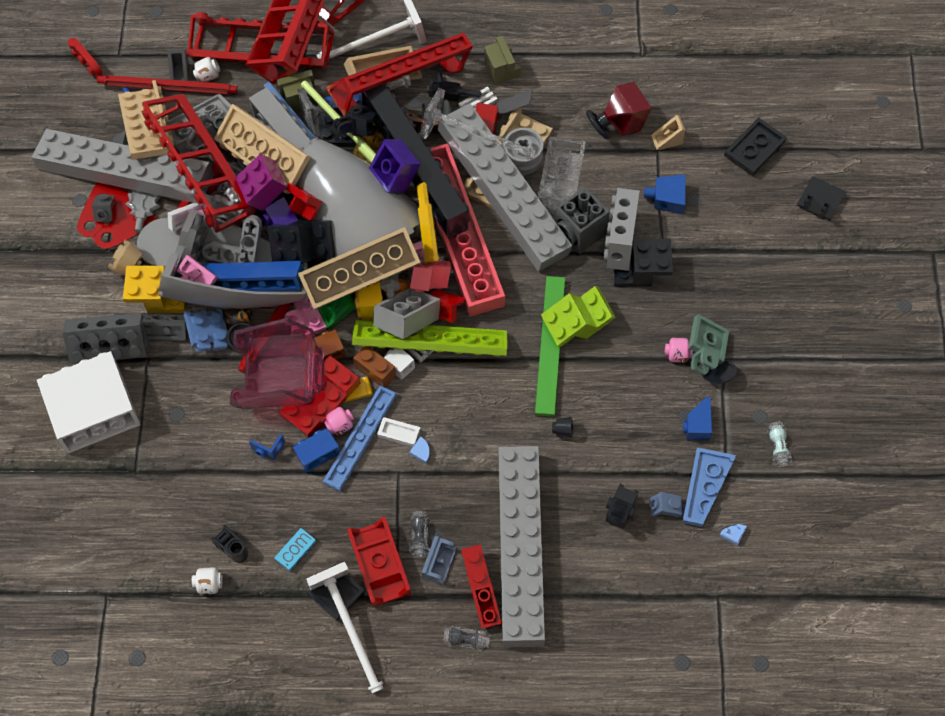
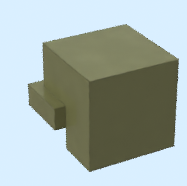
M503 35L496 37V43L484 46L485 65L494 85L521 76L520 65H516L512 56V49L507 46Z
M311 70L277 80L280 94L284 95L285 101L294 112L317 106V102L301 86L303 81H307L312 87L315 86Z

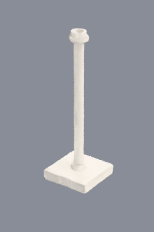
M404 0L408 14L407 20L330 51V59L407 27H413L420 44L426 43L427 40L422 22L412 0ZM322 51L319 52L320 54H317L318 59H321Z
M343 562L306 580L310 590L322 585L328 587L371 685L368 687V690H371L373 694L383 689V682H378L335 584L337 582L336 579L348 574L347 565Z

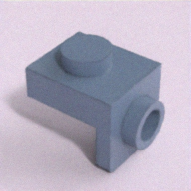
M660 492L650 498L651 516L656 517L664 514L679 517L682 515L681 496Z

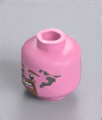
M673 337L670 339L669 344H665V355H668L670 362L686 363L689 359H692L693 350L688 348L690 341L687 338Z
M337 407L326 415L324 423L332 435L340 436L352 429L353 423L351 420L354 417L349 409L344 410L342 407Z

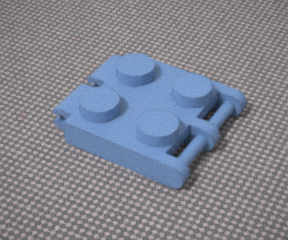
M222 309L207 312L206 310H201L200 312L193 313L184 311L191 347H195L197 352L210 351L211 345L213 351L226 350L228 331L223 320Z

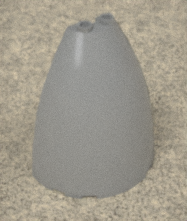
M318 137L312 139L309 142L310 145L305 149L303 147L299 148L311 156L296 186L323 201L314 220H331L335 257L403 227L406 228L410 239L421 232L418 214L419 207L404 192L387 193L370 171L369 163Z
M190 209L181 230L175 253H171L161 275L159 296L190 304L226 309H253L299 301L307 302L308 295L303 285L300 291L253 292L181 279L180 273L176 270L181 263L189 229L192 228L195 222L196 214L204 216L201 226L206 227L205 233H207L204 244H201L200 251L210 241L239 248L242 228L231 225L216 233L213 228H209L206 224L204 213ZM217 218L218 226L225 223V221ZM260 237L256 262H272L270 243ZM246 238V244L253 247V239ZM210 247V248L208 249V250L211 251V254H213L214 252H216V251H213V249H212L213 247ZM225 251V256L232 260L234 258L233 253ZM248 251L247 256H246L245 258H243V259H246V262H250V261H251V260L248 259V255H249V253H250L249 251ZM203 253L199 261L200 264L220 263L206 259Z

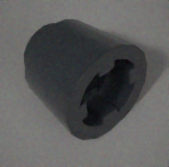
M573 418L556 419V422H552V433L558 437L573 438Z

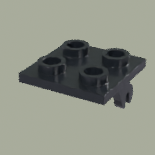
M812 176L797 206L830 221L846 191Z

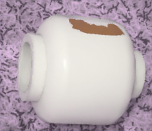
M206 57L194 65L195 70H193V74L197 80L209 82L219 76L220 67L215 59L212 60L210 57Z
M199 568L196 575H192V587L196 588L199 594H215L222 588V573L218 572L217 568Z

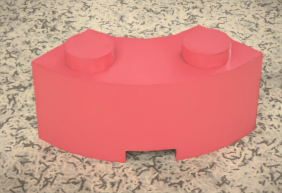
M438 260L428 265L421 262L414 266L410 288L416 292L429 291L433 288H447L451 261Z

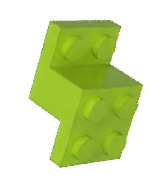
M594 286L581 297L569 293L541 314L554 341L560 347L575 336L588 339L616 318L600 288Z

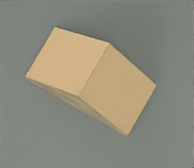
M676 115L651 135L656 150L683 144L685 128L680 116Z

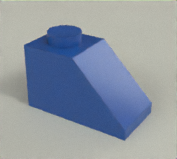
M706 397L687 415L686 422H683L682 431L686 433V440L710 441L712 435L710 397Z

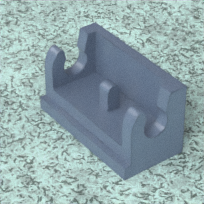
M438 536L434 537L421 572L422 579L444 586L457 550L453 542Z

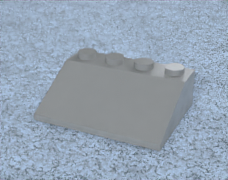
M217 94L193 107L199 119L204 115H210L214 118L226 117L231 104L220 94ZM184 113L169 120V125L188 122ZM206 122L204 126L214 140L217 131L214 129V125ZM192 127L171 131L174 148L178 154L192 152L185 146V141L193 130ZM197 136L193 144L196 146L203 145Z

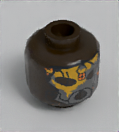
M226 309L224 312L223 320L229 329L237 323H246L248 325L251 323L250 317L252 313L250 309Z

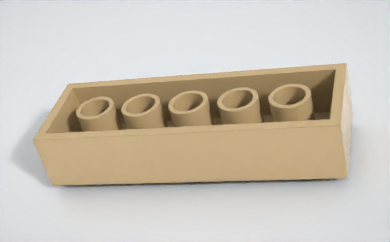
M403 227L298 274L313 308L317 309L416 266L421 262L406 228Z

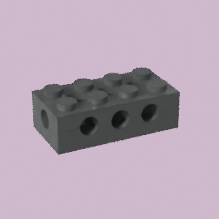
M142 313L65 320L62 334L70 364H79L82 360H89L97 357L100 353L110 351L115 360L147 357L149 344Z

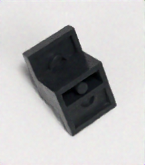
M298 220L287 225L271 224L267 226L272 262L301 261L303 264L315 258L332 259L335 257L331 220Z
M633 239L629 271L613 269L614 287L652 286L653 276L672 275L671 239Z

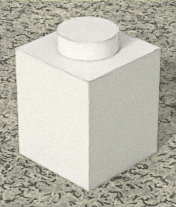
M390 349L384 357L395 366L396 376L401 380L415 368L414 359L404 350Z

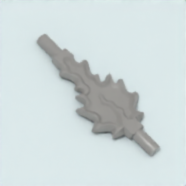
M178 183L175 184L173 190L195 200L193 190H189ZM202 191L213 209L237 204L236 201H230L224 196L215 195V197H210ZM241 209L221 214L217 217L225 218L229 221L245 211Z
M132 190L133 193H128L130 200L125 205L132 209L130 214L135 215L136 225L134 231L140 233L146 217L152 216V211L161 207L157 204L161 196Z

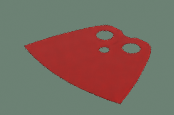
M97 182L80 215L77 225L78 232L85 237H92L95 240V244L103 249L119 245L125 239L128 240L139 234L134 231L136 225L135 215H131L132 209L125 205L130 200L129 192L117 186ZM107 194L114 195L115 204L112 208L113 220L109 225H105L104 222L94 221L92 204L96 195ZM154 213L152 216L146 217L143 228L150 222L158 219ZM93 221L96 224L95 228L92 231L85 230L84 225L86 222ZM106 232L111 233L113 236L112 240L107 243L101 240V236Z

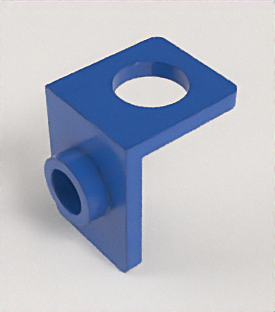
M280 434L271 449L253 440H250L249 444L251 449L260 457H268L275 460L285 444V439Z

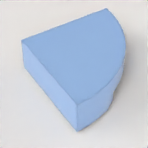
M420 437L411 449L410 455L427 464L430 454L429 446Z
M737 524L726 527L719 537L738 546L747 526Z

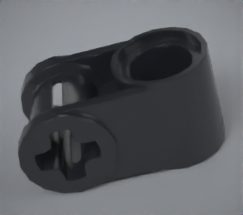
M226 525L223 526V530L215 538L212 537L210 539L220 551L224 552L234 562L241 563L248 558V550L244 542ZM242 548V550L239 553H234L236 549Z

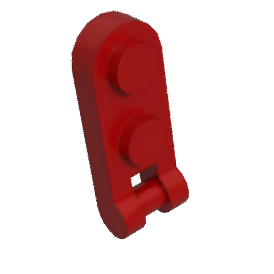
M70 38L68 45L71 48L72 55L77 57L81 65L85 64L87 66L86 69L91 76L96 78L101 76L103 72L94 58L76 38Z

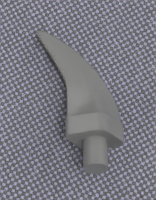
M399 273L380 282L381 289L387 292V297L389 298L394 297V292L399 290Z

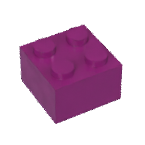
M261 153L235 177L246 203L261 211L287 188V184L276 161Z

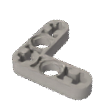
M251 215L244 221L239 248L210 241L202 249L204 257L220 263H246V259L243 258L247 256L249 251L248 259L251 260L250 262H256L262 229L261 219L258 216ZM254 221L256 226L253 228L252 233H249L252 227L249 223ZM246 238L253 239V247L246 244ZM210 247H213V248H212L213 251H216V252H214L213 254H211V251L208 250V249H209ZM225 251H231L234 258L232 260L228 259L225 256Z

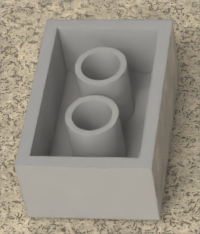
M409 287L394 295V297L388 298L374 306L373 326L381 329L383 332L393 334L397 338H407L411 334L439 320L440 299L424 292H416Z

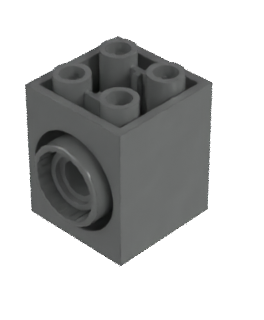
M586 187L556 207V223L578 254H581L607 235L609 211Z

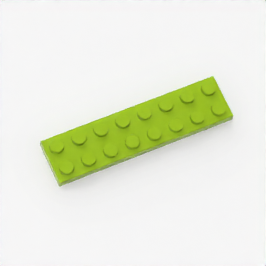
M355 320L352 345L360 347L376 346L378 348L391 347L399 350L415 349L417 351H447L456 354L473 353L474 355L488 354L496 357L507 356L506 330L428 325L407 338L400 339L393 334L383 332L381 329L374 327V321Z

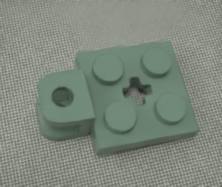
M700 314L694 317L688 348L696 352L692 356V370L704 376L708 373L709 368L713 370L718 364L720 365L724 362L729 330ZM698 363L702 365V369L698 367Z

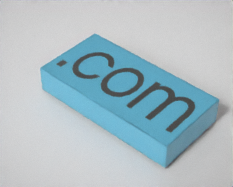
M300 528L274 559L291 572L313 547L316 539Z

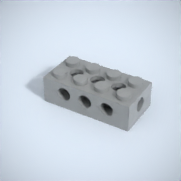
M617 188V194L612 196L611 206H614V208L610 209L609 220L612 221L608 222L607 233L610 235L606 236L605 247L608 249H605L604 260H607L606 268L629 271L639 190Z

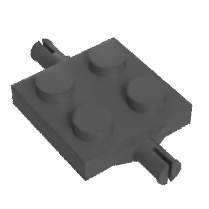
M196 214L195 222L192 228L189 229L181 262L186 255L191 256L198 262L201 259V244H204L207 233H205L206 227L201 226L203 215Z

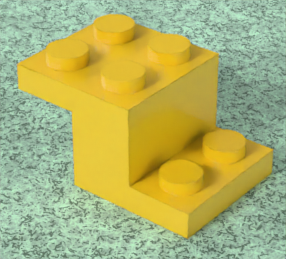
M126 266L123 292L124 303H143L147 313H184L186 307L185 302L159 296L161 275L165 269L164 266Z

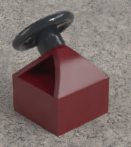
M630 82L615 87L604 112L597 116L592 110H587L586 115L596 131L604 139L608 140L610 134L605 126L608 127L612 124L622 136L641 132L652 108L635 82Z

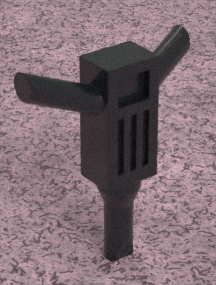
M435 72L436 80L431 79L428 94L432 98L429 103H437L439 98L456 101L459 100V97L481 98V91L467 90L461 87L460 83L443 81L441 72Z

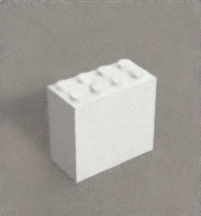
M111 351L100 353L97 357L82 360L79 364L64 367L58 372L46 374L42 378L37 379L57 440L67 454L141 425L120 368Z

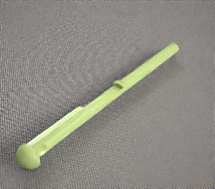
M307 81L301 83V86L333 120L341 117ZM347 133L359 146L358 150L372 163L376 153L360 136H353L351 133Z

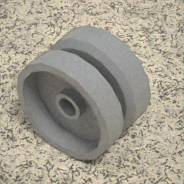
M517 128L507 134L504 139L503 149L521 175H528L538 170L543 161L542 137L530 128Z

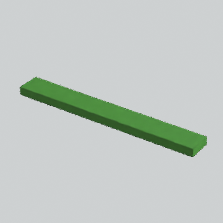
M546 276L544 312L564 297L565 277ZM544 320L542 324L535 416L554 417L560 346H557Z

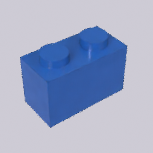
M327 428L316 431L312 437L300 440L293 447L294 453L306 473L338 456L340 453L339 446Z

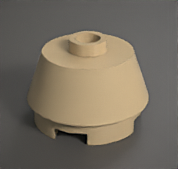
M126 239L123 242L124 246L120 244L112 257L114 260L113 265L111 263L108 265V268L114 271V274L124 276L126 274V266L142 265L141 259L143 253L135 243L129 242Z

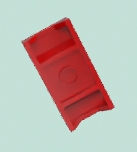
M331 356L317 369L318 374L295 399L291 398L279 411L282 419L292 423L307 438L312 437L316 431L320 430L325 424L326 415L340 407L361 384L358 376Z
M382 517L375 524L361 529H347L372 607L411 595V589L386 517Z

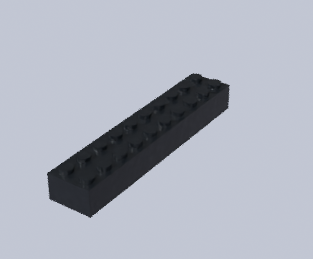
M385 83L360 93L362 105L369 106L376 113L373 123L377 126L384 139H401L421 165L411 182L416 189L417 185L423 182L427 184L432 214L448 239L467 231L468 222L470 221L468 205L465 201H461L458 190L451 186L449 176L442 172L439 161L434 160L432 157L433 154L430 147L424 145L422 135L415 131L412 120L407 119L404 108L402 106L399 107L395 94L389 91L388 84Z

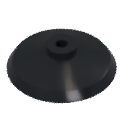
M724 361L713 370L709 368L708 373L703 377L710 383H725L735 376L737 367L732 362Z

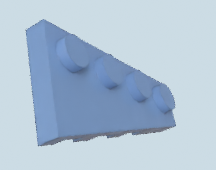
M697 447L682 523L699 527L703 526L736 455Z

